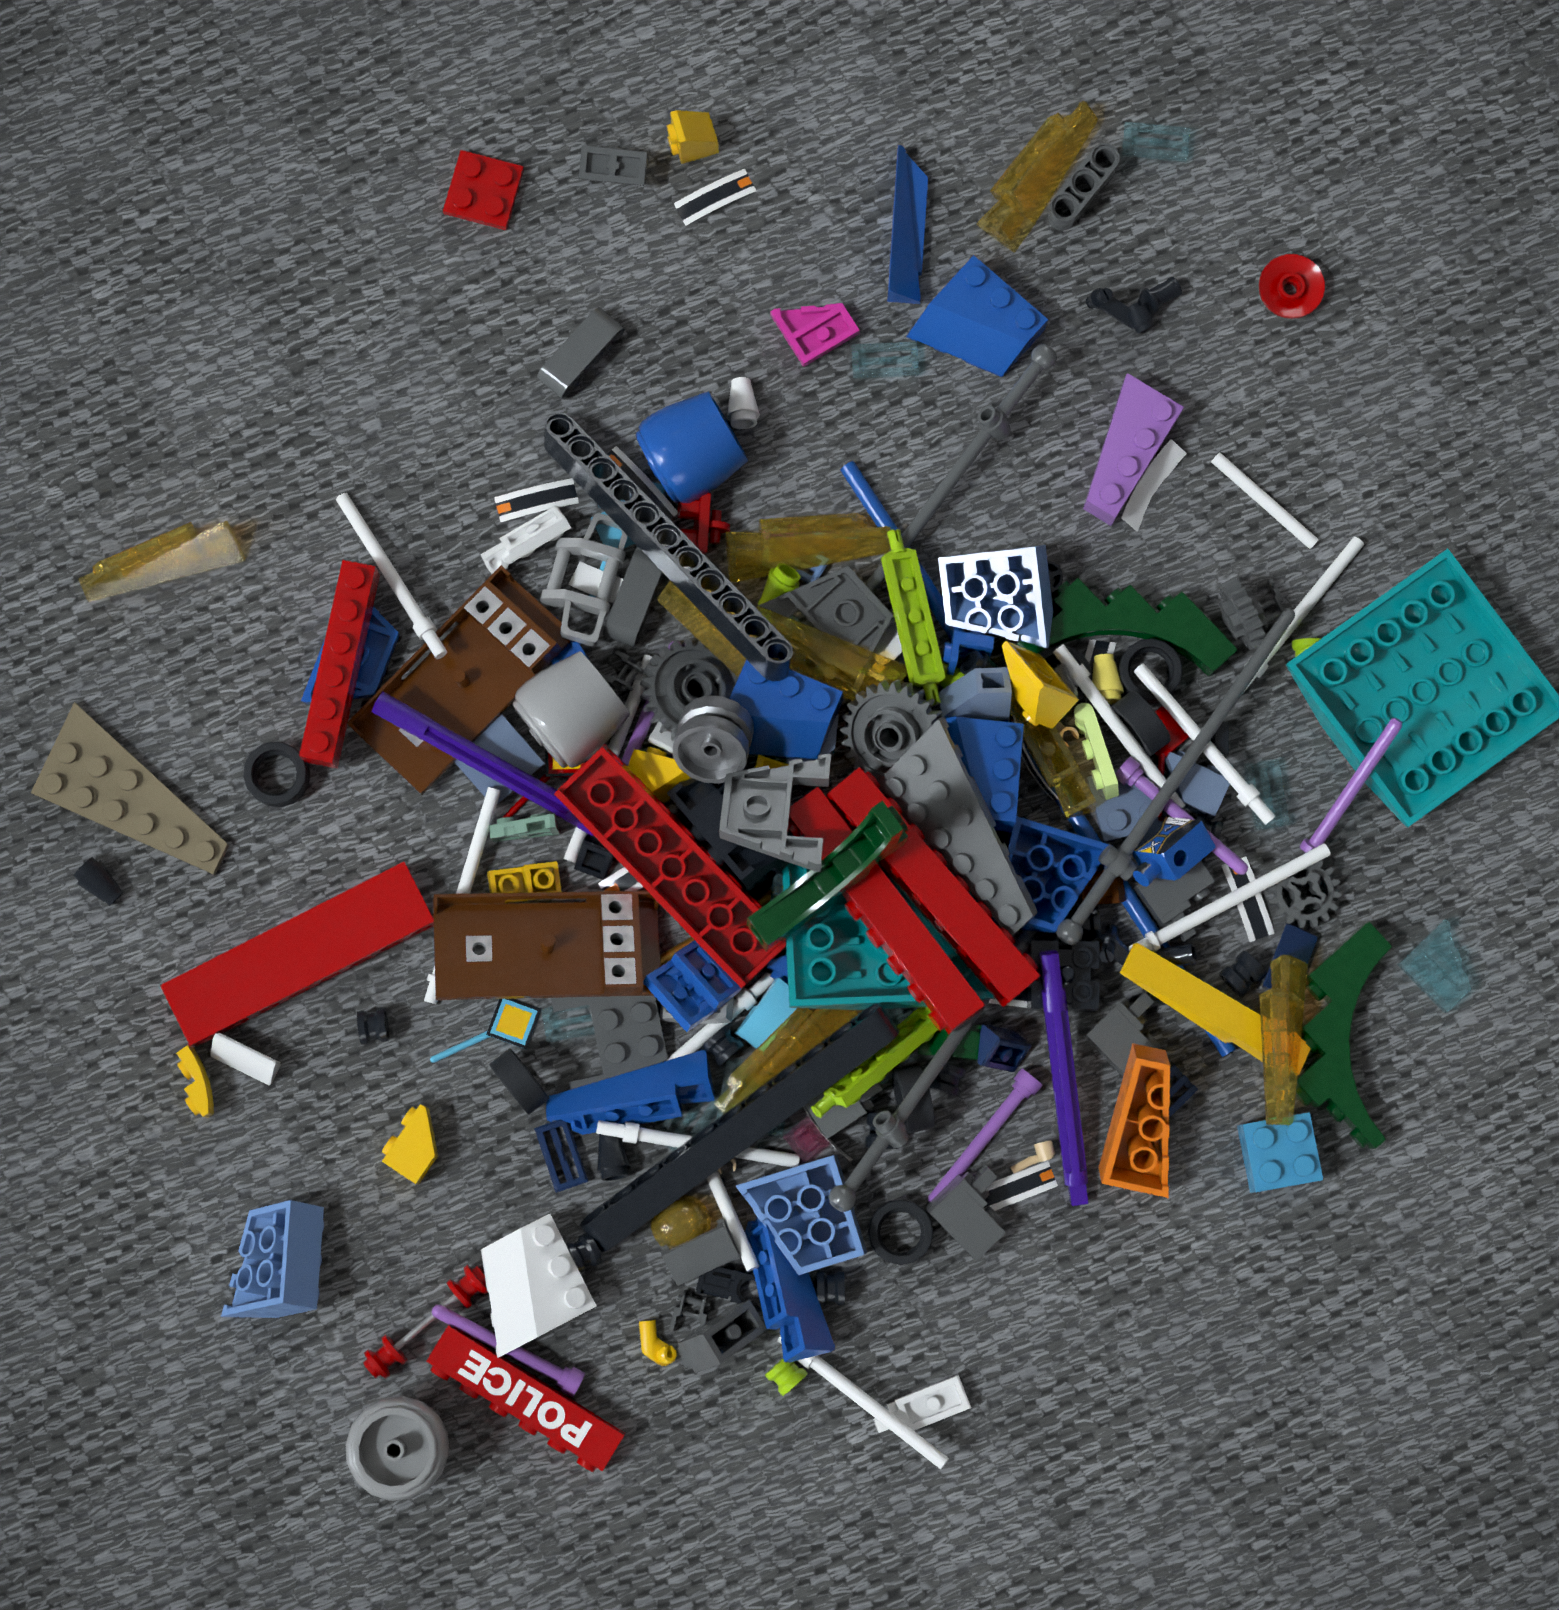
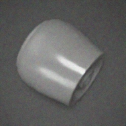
M580 651L540 671L526 681L515 694L516 700L513 702V707L530 728L529 732L540 746L543 745L555 761L563 768L567 766L571 768L577 767L590 759L630 716L629 711L610 685Z
M407 1396L382 1398L365 1407L352 1423L345 1444L347 1465L356 1483L370 1495L389 1501L412 1499L429 1490L443 1473L449 1455L448 1432L439 1414L425 1402ZM394 1444L400 1447V1453L395 1450Z

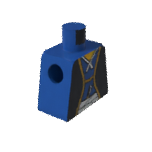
M1157 817L1132 853L1139 865L1133 872L1135 880L1142 886L1147 887L1155 878L1175 881L1185 875L1216 847L1201 820Z

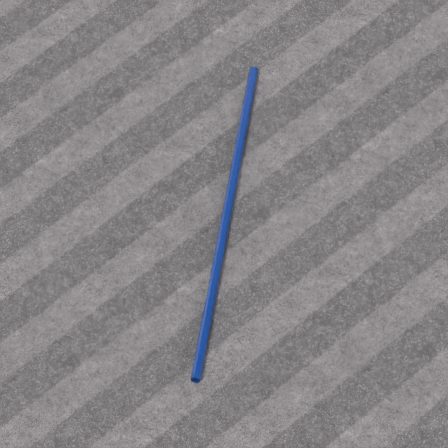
M851 461L844 465L840 471L890 546L887 532L898 528L856 463ZM919 562L929 608L950 640H952L954 631H965L962 628L946 625L943 597ZM1011 703L1009 716L1015 715L1016 723L1024 724L1022 739L1024 747L1040 776L1060 799L1055 801L1076 834L1102 842ZM1101 863L1099 869H1104L1105 865ZM1123 880L1126 901L1121 903L1143 937L1145 938V934L1150 931L1153 933L1159 931L1128 881ZM1168 942L1161 944L1165 948L1170 947ZM1205 1030L1222 1057L1236 1049L1233 1042L1224 1043Z

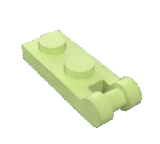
M1080 703L1074 709L1075 728L1080 734L1085 735L1086 740L1082 741V747L1086 759H1093L1096 768L1091 770L1096 790H1103L1106 800L1119 796L1118 781L1095 711L1089 703Z

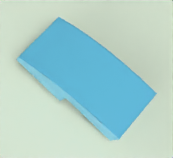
M776 978L758 1005L753 1006L735 1032L736 1035L761 1053L766 1051L798 1010V1008H789L788 984L780 978Z

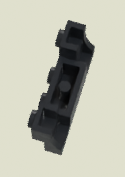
M694 778L679 782L667 794L693 824L688 830L701 845L707 841L712 846L707 852L720 867L726 863L748 889L774 867L780 872L790 864L787 861L720 838L719 828L725 782L719 784L704 783Z

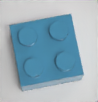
M1310 1112L1237 1125L1250 1193L1323 1180Z

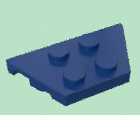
M374 606L353 699L373 697L379 691L400 636L398 631ZM323 645L301 699L307 705L311 704Z

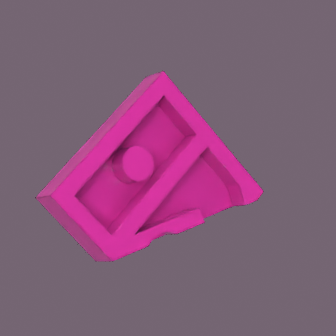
M843 303L826 304L824 307H816L814 305L801 306V309L782 311L781 308L770 311L772 319L803 367L857 336L860 332Z

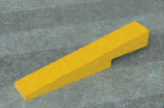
M1139 943L1133 944L1120 974L1222 1042H1233L1282 1076L1287 1077L1300 1074L1311 1049L1306 1044V1041Z

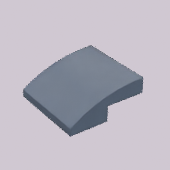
M502 714L473 742L529 775H532L545 764ZM458 759L454 761L484 797L488 787L501 791L498 803L513 791Z

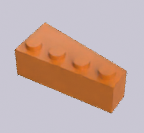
M1132 1043L1098 1167L1102 1184L1169 1198L1170 1063L1166 1050Z

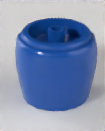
M709 391L671 404L651 414L640 423L639 431L636 432L637 441L648 460L652 472L675 503H691L700 499L701 496L719 487L749 461Z

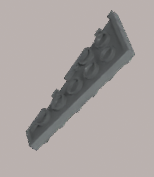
M943 716L878 781L880 784L879 790L887 799L891 797L898 803L902 809L901 815L909 824H915L922 831L925 837L924 841L932 850L936 849L943 855L947 861V867L955 876H960L967 883L973 896L978 901L983 902L999 925L1014 936L1038 911L1021 875L1016 874L1008 858L1010 852L1006 844L1001 843L995 831L996 823L974 777L969 776L960 758L963 754L958 744L954 745L947 730L949 725Z

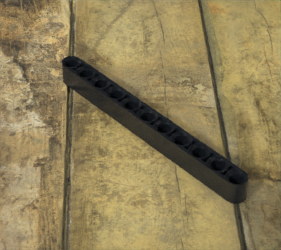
M564 413L550 415L545 422L544 448L551 457L764 678L770 681L785 679L789 673L793 655V648L789 641L570 416ZM749 635H755V636H758V637H757V638H754V637H750ZM771 658H778V659H780L781 661H775V660H772Z
M880 1003L869 1006L589 1213L582 1220L580 1226L594 1239L601 1252L611 1249L897 1037L900 1029Z

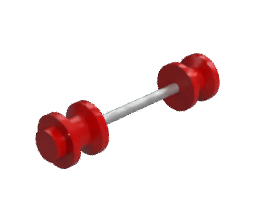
M467 1264L464 1267L465 1276L458 1282L451 1279L447 1281L446 1284L454 1294L442 1306L449 1308L459 1299L469 1309L472 1306L471 1297L478 1291L484 1294L488 1292L483 1270L478 1265L472 1269ZM432 1313L396 1344L385 1334L381 1338L383 1343L381 1348L376 1352L369 1349L365 1351L364 1355L367 1360L363 1364L375 1378L381 1375L387 1379L390 1376L389 1367L396 1361L401 1364L406 1363L408 1360L400 1349L436 1319Z

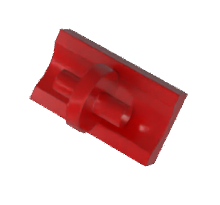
M707 493L691 503L678 502V518L694 520L693 530H680L703 554L707 553L708 533H710L711 544H720V533L730 532V524L721 521L722 511L712 510L711 521H709L711 493Z

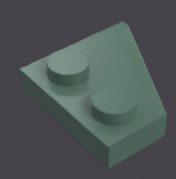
M550 813L534 814L530 818L517 820V817L497 819V824L489 825L490 839L493 842L560 835L559 821L555 814Z

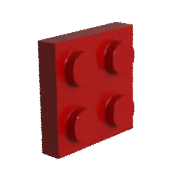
M460 150L443 213L507 231L524 173V166Z

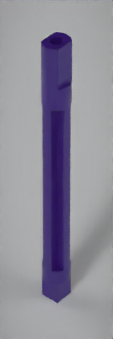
M382 692L377 698L372 709L374 714L435 746L593 836L554 795L557 790L440 725L430 717L389 694Z
M1056 950L1040 952L1044 990L1041 992L1064 1182L1068 1186L1071 1206L1088 1204L1086 1187L1088 1174L1066 990L1062 987L1058 952Z

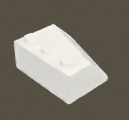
M551 1214L481 1249L486 1287L489 1292L492 1309V1327L495 1329L497 1342L495 1346L497 1358L596 1307Z

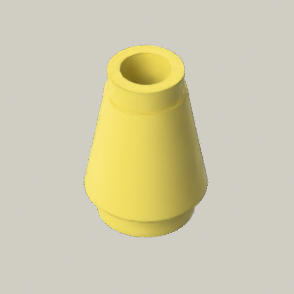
M1099 654L1094 656L1092 682L1109 704H1115L1121 699V694L1124 693L1114 661V655Z

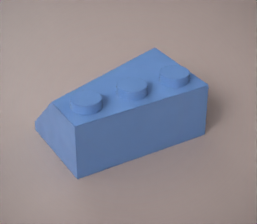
M1046 545L949 555L938 558L946 625L1049 648L1053 606Z
M288 1200L249 1210L239 1247V1253L244 1257L243 1265L237 1274L232 1273L229 1286L236 1288L232 1306L224 1305L221 1317L279 1318L317 1309L319 1271L322 1262L321 1242L324 1229V1207Z

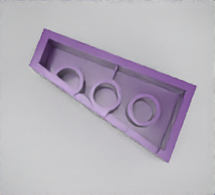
M1128 373L1123 381L1083 507L1085 511L1112 526L1184 408Z

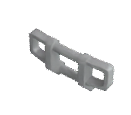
M596 513L584 538L557 539L555 562L547 589L542 591L540 601L546 605L564 607L560 630L561 637L589 646L597 644L604 617L609 615L611 608L609 599L619 565L623 564L626 555L623 550L627 535L608 515ZM604 524L622 531L618 548L590 540L597 525ZM570 555H584L606 562L596 598L561 589ZM570 607L599 615L593 634L587 635L568 628Z

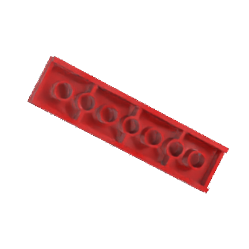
M606 744L554 793L740 988L748 984L770 960L774 959L786 947L785 938L768 951H765L746 925L747 918L763 906L723 865L720 867L707 852L708 849L699 843L683 823Z
M404 861L161 984L160 987L189 1046L198 1047L213 1039L215 1033L223 1034L434 926V919Z

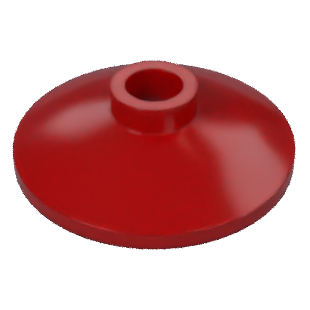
M1285 254L1274 258L1265 266L1259 279V294L1264 305L1271 312L1283 318L1296 319L1310 314L1318 307L1324 296L1325 282L1321 270L1313 261L1302 255ZM1288 284L1293 285L1296 293L1292 295L1287 294L1284 286Z

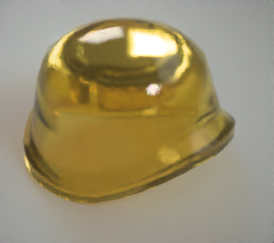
M685 1194L651 1219V1230L655 1240L660 1246L667 1244L670 1249L710 1231L711 1218L706 1206L699 1199Z

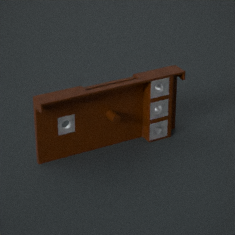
M502 565L435 632L440 638L456 621L459 623L441 641L447 650V654L440 659H436L431 652L402 680L401 677L429 649L425 642L347 722L368 745L421 795L454 763L456 758L374 714L372 709L379 695L385 692L456 734L474 742L515 700L517 690L526 681L544 670L571 641L562 638L560 635L562 622L516 582ZM483 607H489L486 612L480 613ZM512 628L510 633L503 634L505 629Z
M648 891L434 894L435 999L654 996L643 984L646 975L660 967L657 914L659 903ZM586 899V902L505 904V900ZM616 908L620 912L612 913L609 909ZM618 940L621 942V944L614 945L611 943V941ZM475 945H482L486 951L482 955H476L472 949ZM613 974H619L622 977H615Z

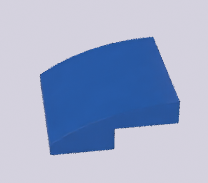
M695 940L675 952L670 961L646 975L643 984L686 1032L711 1016L742 989Z

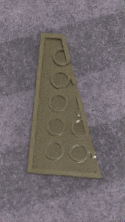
M74 702L31 793L216 875L229 844Z

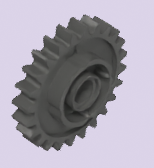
M687 638L682 646L675 640L670 645V649L666 646L660 649V656L654 654L649 660L652 666L647 665L643 670V673L648 677L643 678L640 685L647 690L640 695V699L649 701L643 710L644 712L654 713L650 720L651 724L661 722L660 733L666 730L671 731L672 741L675 740L678 732V724L685 706L696 699V697L689 694L687 686L695 687L700 697L710 695L723 696L728 699L741 673L734 672L732 669L737 662L736 660L730 662L725 660L726 650L717 654L715 652V643L706 649L703 639H700L695 646L692 645L690 638Z
M886 680L878 683V687L873 683L866 687V692L862 690L855 695L857 700L847 704L852 712L842 715V718L848 724L840 728L841 732L848 735V738L842 741L841 744L851 748V751L846 754V758L855 757L857 760L853 768L863 767L865 769L864 773L870 772L879 781L937 721V717L942 714L941 710L933 711L931 709L935 700L924 701L925 690L923 689L916 694L913 693V683L907 684L902 689L900 680L892 682L890 686ZM889 728L894 729L898 733V741L890 736Z

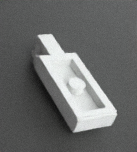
M554 506L500 537L501 543L480 555L488 570L493 574L501 565L507 569L508 565L513 563V561L528 557L536 548L548 541L559 539L571 526L560 509Z
M955 1375L897 1398L894 1402L887 1404V1407L893 1415L912 1430H917L970 1409L971 1405L959 1375ZM876 1418L873 1419L879 1433L889 1429Z

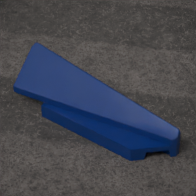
M898 145L887 302L920 304L918 275H922L928 177L908 156L902 145Z
M701 1050L551 1095L546 1101L547 1121L563 1120L571 1124L572 1131L584 1135L596 1132L598 1120L625 1124L626 1121L644 1124L682 1117L681 1103L715 1101L707 1052Z
M757 1216L755 1221H748L745 1234L759 1264V1267L754 1269L753 1272L766 1329L777 1330L780 1328L784 1362H793L832 1352L835 1350V1345L809 1273L797 1274L775 1243V1237L767 1224L765 1227Z

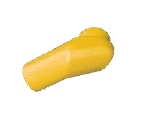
M656 1320L639 1321L642 1353L661 1366L673 1363L677 1356L676 1350L673 1346L668 1345L657 1337Z

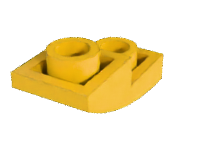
M557 861L487 872L490 893L562 892ZM527 899V900H505V904H507V903H514V902H521V901H528V900H535V899Z
M187 1045L176 1053L181 1060L177 1065L183 1075L188 1080L191 1078L195 1080L184 1088L188 1095L185 1102L196 1116L201 1114L202 1117L209 1118L214 1114L210 1081L194 1047Z

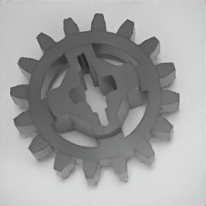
M1234 577L1219 585V594L1223 599L1222 602L1218 603L1221 608V617L1224 624L1231 631L1233 638H1239L1243 641L1245 647L1251 650L1258 647L1266 636L1262 629V626L1266 625L1263 616L1264 611L1260 602L1253 595L1250 588L1247 590L1245 587L1242 588L1240 581Z
M1323 860L1303 869L1307 871L1303 878L1288 877L1266 889L1267 892L1274 893V898L1267 902L1268 905H1277L1278 909L1275 911L1274 916L1278 917L1284 914L1286 916L1285 925L1286 923L1291 924L1295 920L1297 921V928L1303 929L1306 921H1308L1311 928H1315L1318 926L1317 918L1326 922L1330 919L1326 911L1334 912L1338 909V906L1332 900L1338 899L1342 895V893L1334 891L1333 888L1340 883V880L1330 879L1329 876L1334 869L1331 867L1324 871L1321 868ZM1319 879L1322 881L1324 885L1325 893L1321 892L1318 884ZM1307 885V893L1311 897L1308 896L1302 900L1300 898L1301 892L1297 888ZM1282 890L1287 892L1290 901L1288 906L1283 899ZM1311 905L1319 908V910L1312 914H1300L1305 906Z

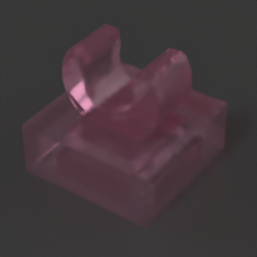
M809 1116L783 1136L804 1163L829 1143Z

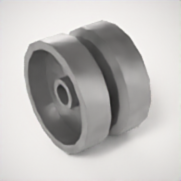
M708 695L696 698L686 705L681 714L678 732L673 743V758L679 769L689 777L701 782L717 784L725 782L726 774L743 771L747 763L749 747L754 734V724L750 714L738 702L723 696Z

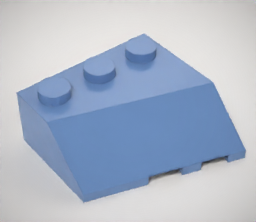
M837 1155L828 1156L736 1185L739 1192L754 1210L758 1219L765 1227L766 1224L768 1225L775 1237V1243L798 1275L867 1254L854 1208L847 1212H840L829 1203L831 1190L835 1186L844 1185L845 1183Z

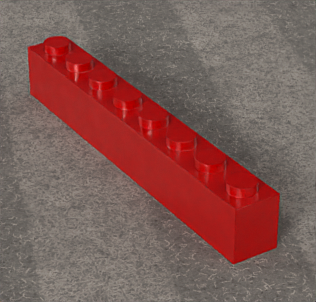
M860 767L834 787L826 796L852 831L865 819L870 809L882 800L888 808L893 806L902 817V809L898 803L891 797L887 799L879 790L880 784L870 772L864 773ZM902 817L908 828L906 832L908 839L902 847L884 858L879 864L1001 1006L1005 1007L1040 976L1036 971L1038 969L1036 963L1028 954L1020 953L1013 945L1015 943L1013 936L1005 928H999L991 919L992 913L983 902H976L968 893L970 888L960 876H954L946 867L947 861L943 855L936 849L931 850L923 841L925 837L922 831L913 823L909 825Z
M816 787L791 805L788 831L796 837L823 838L822 860L853 832L819 787ZM878 864L871 868L869 875L842 893L847 900L845 907L849 914L856 921L859 919L863 921L869 929L866 931L869 940L876 948L882 946L889 956L886 959L887 963L896 975L903 974L910 985L907 988L910 994L918 1003L923 1001L931 1011L928 1016L938 1030L945 1029L948 1034H951L982 1011L985 1004Z

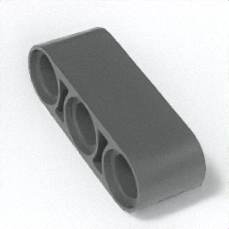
M1102 143L1093 148L1053 197L1047 217L1049 224L1053 228L1062 231L1070 229L1113 178L1120 161V154L1115 146ZM1106 158L1111 162V166L1102 168L1096 163V160ZM1080 182L1087 183L1091 187V191L1081 192L1075 185ZM1065 207L1070 210L1072 215L1061 217L1056 213L1055 209Z
M600 307L596 308L542 366L537 374V378L561 399H565L570 394L567 391L571 387L575 389L592 370L589 367L593 363L597 364L614 346L611 343L615 339L619 340L622 337L625 328Z
M639 547L636 548L603 630V636L635 647L637 644L638 632L641 633L651 609L649 608L650 601H654L663 579L661 577L662 571Z

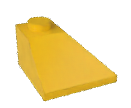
M1005 641L1002 649L1016 701L1024 709L1022 715L1034 726L1040 724L1053 729L1079 699L1041 655Z

